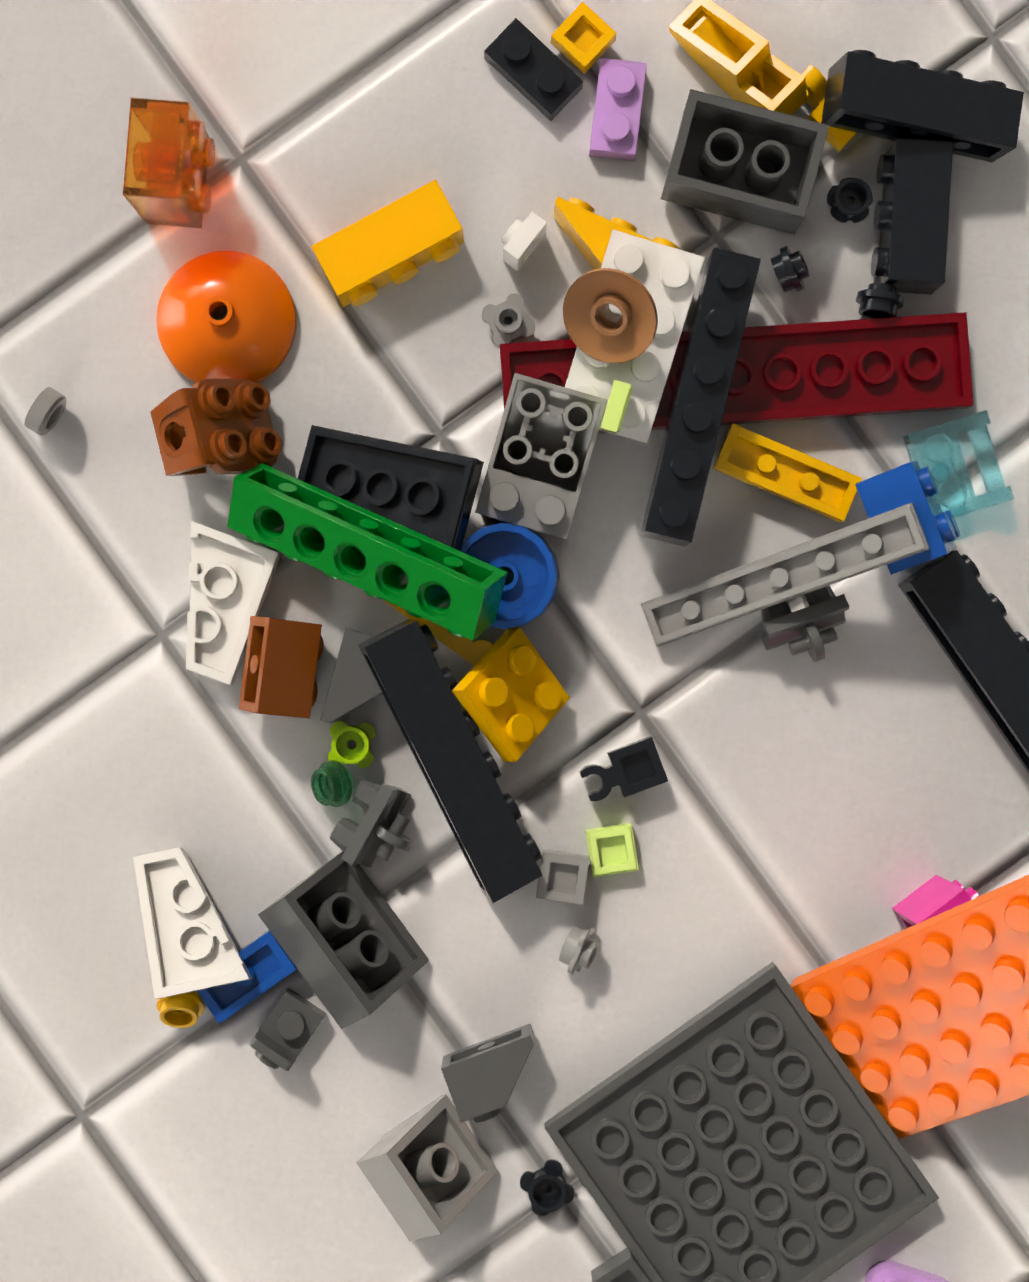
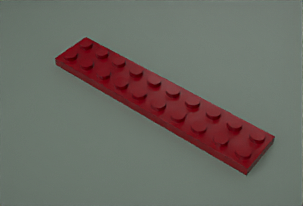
M967 312L744 327L721 425L968 409L973 406ZM682 331L651 430L666 429L690 331ZM572 339L500 344L504 409L515 373L565 387L577 348ZM599 430L598 434L608 433V432Z

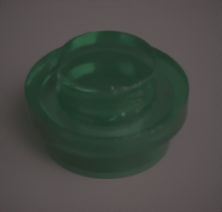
M336 760L324 762L311 776L313 795L324 806L340 807L346 805L351 799L353 790L351 773L343 764Z

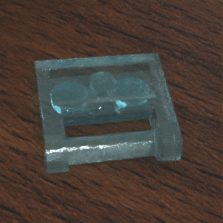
M987 410L916 431L903 437L910 462L918 461L920 469L928 466L938 489V494L931 496L934 505L940 503L942 511L951 510L954 517L1014 499L1011 486H1005L987 425L991 424ZM965 432L969 433L987 493L975 496L957 435Z

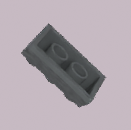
M344 851L329 860L258 914L341 1029L371 1015L429 961L428 957L359 864L351 866L341 859Z

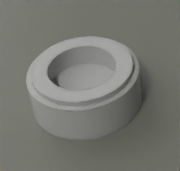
M51 387L44 389L31 405L24 421L25 427L40 436L46 435L52 430L63 414L66 407V397Z

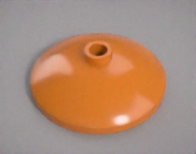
M215 251L190 260L169 279L158 303L156 317L157 332L161 346L170 362L193 382L197 383L204 379H247L259 383L273 374L287 357L296 332V311L286 284L268 264L242 252ZM217 307H227L228 313L224 319H213V311Z

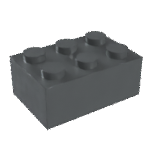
M690 89L660 199L795 234L806 217L829 125Z

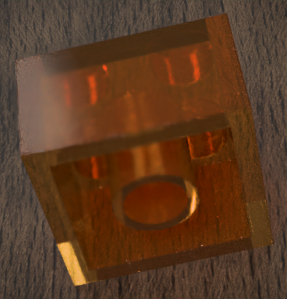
M131 98L123 196L147 224L202 228L203 213L208 214L211 208V188L209 184H206L207 167H213L215 162L214 139L210 138L207 134L204 122L199 120L190 102Z

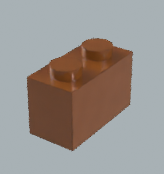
M250 616L239 702L240 710L256 714L310 719L311 707L314 706L318 694L315 682L317 661L321 658L324 647L323 637L321 636L322 624Z

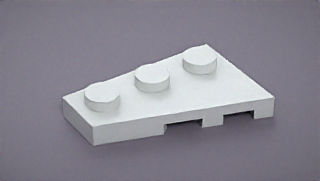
M190 521L192 547L188 581H190V611L187 612L186 669L220 682L234 685L246 652L250 616H259L281 554Z
M178 847L133 857L154 998L161 999L253 979L185 850Z

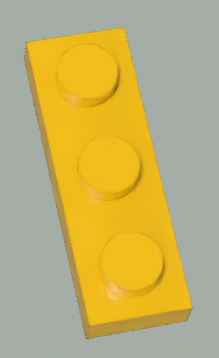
M734 423L727 432L712 468L839 523L845 521L857 492L855 484L862 480L861 477Z

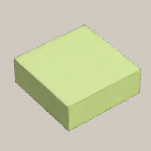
M614 380L600 430L614 434L620 431L632 392L631 384Z
M631 822L585 829L593 877L639 870Z

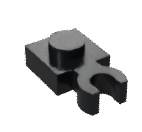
M651 736L607 752L611 762L610 766L602 767L597 764H591L579 771L582 778L592 774L599 775L602 778L601 788L588 794L590 801H600L606 798L611 792L612 787L619 785L623 797H627L668 782Z

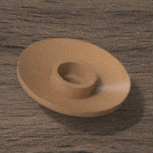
M600 268L586 272L570 286L564 298L563 320L570 338L580 350L596 360L606 363L631 361L643 354L655 337L658 315L654 300L645 286L626 272L612 268ZM609 304L616 306L622 315L612 313Z

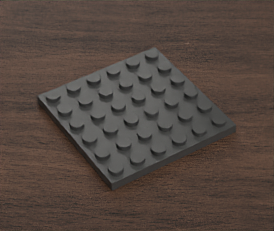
M774 962L768 964L544 1123L545 1130L652 1282H822L939 1199V1196Z

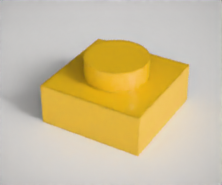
M582 2L551 35L550 43L585 74L616 41L617 33Z

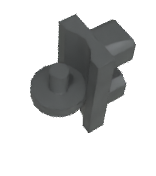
M826 586L801 595L806 608L791 612L788 602L784 601L760 610L763 621L761 639L766 651L788 643L793 656L808 651L812 660L817 662L825 659L824 645L838 640L833 627L845 623V611L849 610L850 606L844 594L836 597L831 587Z
M367 780L360 781L352 795V802L367 810L360 825L351 819L342 818L333 829L330 840L344 851L341 859L351 866L360 864L365 867H371L377 856L388 861L395 847L405 851L410 850L413 841L403 833L411 819L401 814L411 794L399 787L386 784L380 785Z

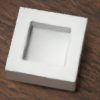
M531 211L524 222L519 219L515 220L502 239V243L505 244L503 248V261L519 272L546 237L547 222L533 211Z

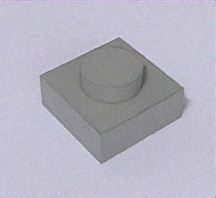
M543 849L540 871L543 876L538 879L536 898L583 905L590 857Z

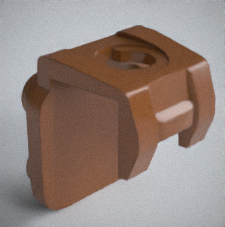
M204 379L195 383L192 388L177 390L156 406L150 414L166 476L207 473L205 467H210L215 473L221 475L242 473L260 463L272 467L277 462L278 454L282 449V442L278 433L273 430L268 410L271 399L265 386L247 379Z

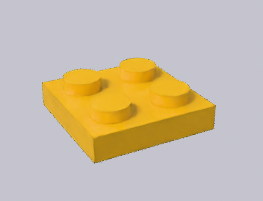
M520 627L508 628L452 690L504 762H517L570 699Z

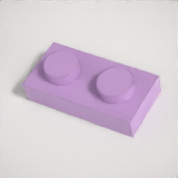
M608 58L600 59L589 156L629 161L635 160L647 63Z

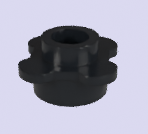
M547 1160L543 1168L535 1172L526 1171L520 1178V1187L528 1192L532 1211L537 1215L545 1216L549 1212L556 1211L563 1204L570 1203L574 1198V1188L566 1183L562 1175V1164L557 1160ZM550 1184L552 1188L550 1191H544L543 1185Z

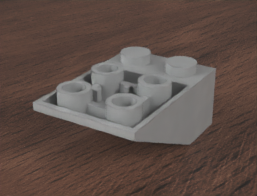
M515 373L475 513L567 540L608 400Z

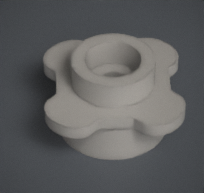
M510 294L506 301L496 306L488 304L482 310V320L490 325L493 334L492 342L499 348L500 344L513 343L522 337L528 338L535 331V322L527 317L524 310L525 300L519 294ZM506 317H511L513 319V323L511 325H506L504 323V319Z
M573 927L569 932L559 956V961L569 965L568 973L579 972L582 967L588 969L592 964L599 947V943L594 941L596 929L582 930L578 927Z

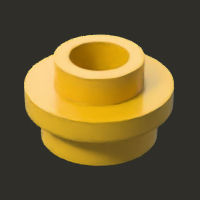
M196 991L157 1000L160 1020L174 1028H187L195 1025L198 1017L204 1012L205 1003Z

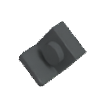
M288 987L249 1045L256 1050V1057L265 1065L273 1069L281 1067L289 1071L325 1017L326 1012Z

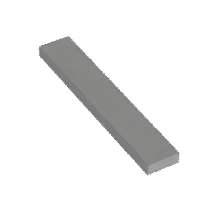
M912 502L641 603V607L656 647L929 550L930 546Z

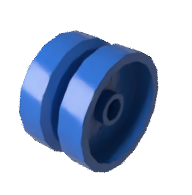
M499 523L482 527L463 542L461 552L499 569L502 567L510 568L514 573L513 581L510 584L504 585L496 620L490 627L508 629L530 623L547 611L557 595L560 572L557 557L545 539L523 526Z

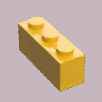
M435 179L312 245L311 248L341 305L345 307L352 303L356 307L372 300L378 294L377 289L392 281L397 285L410 280L419 272L418 267L433 259L436 263L442 262L454 256L460 250L459 245L464 243V234L460 222Z

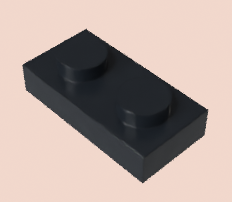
M517 18L484 51V59L550 121L558 115L583 87V80Z

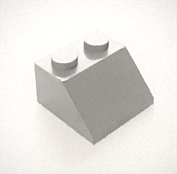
M446 1094L440 1096L386 1133L356 1162L409 1242L441 1235L498 1173V1170L465 1121L461 1123L456 1108Z

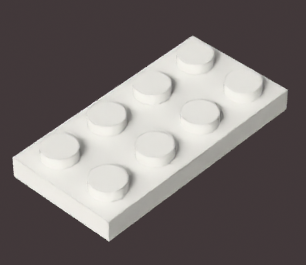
M613 229L601 268H612L626 272L645 286L652 296L657 309V331L652 343L643 354L624 363H606L596 360L577 347L565 388L608 400L614 380L631 384L632 392L622 426L615 435L647 444L705 257ZM609 304L612 313L622 315L616 306Z

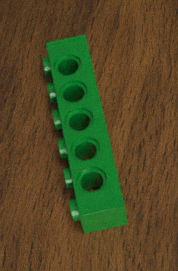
M263 463L234 477L227 527L245 535L248 540L284 553L290 560L304 562L323 571L329 578L343 580L364 590L370 597L384 599L405 609L411 616L425 618L438 624L457 637L468 638L473 641L495 622L508 572Z

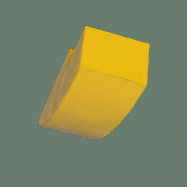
M694 0L668 26L669 32L684 50L735 101L788 115H793L807 101L805 77L772 55L768 40L711 0Z

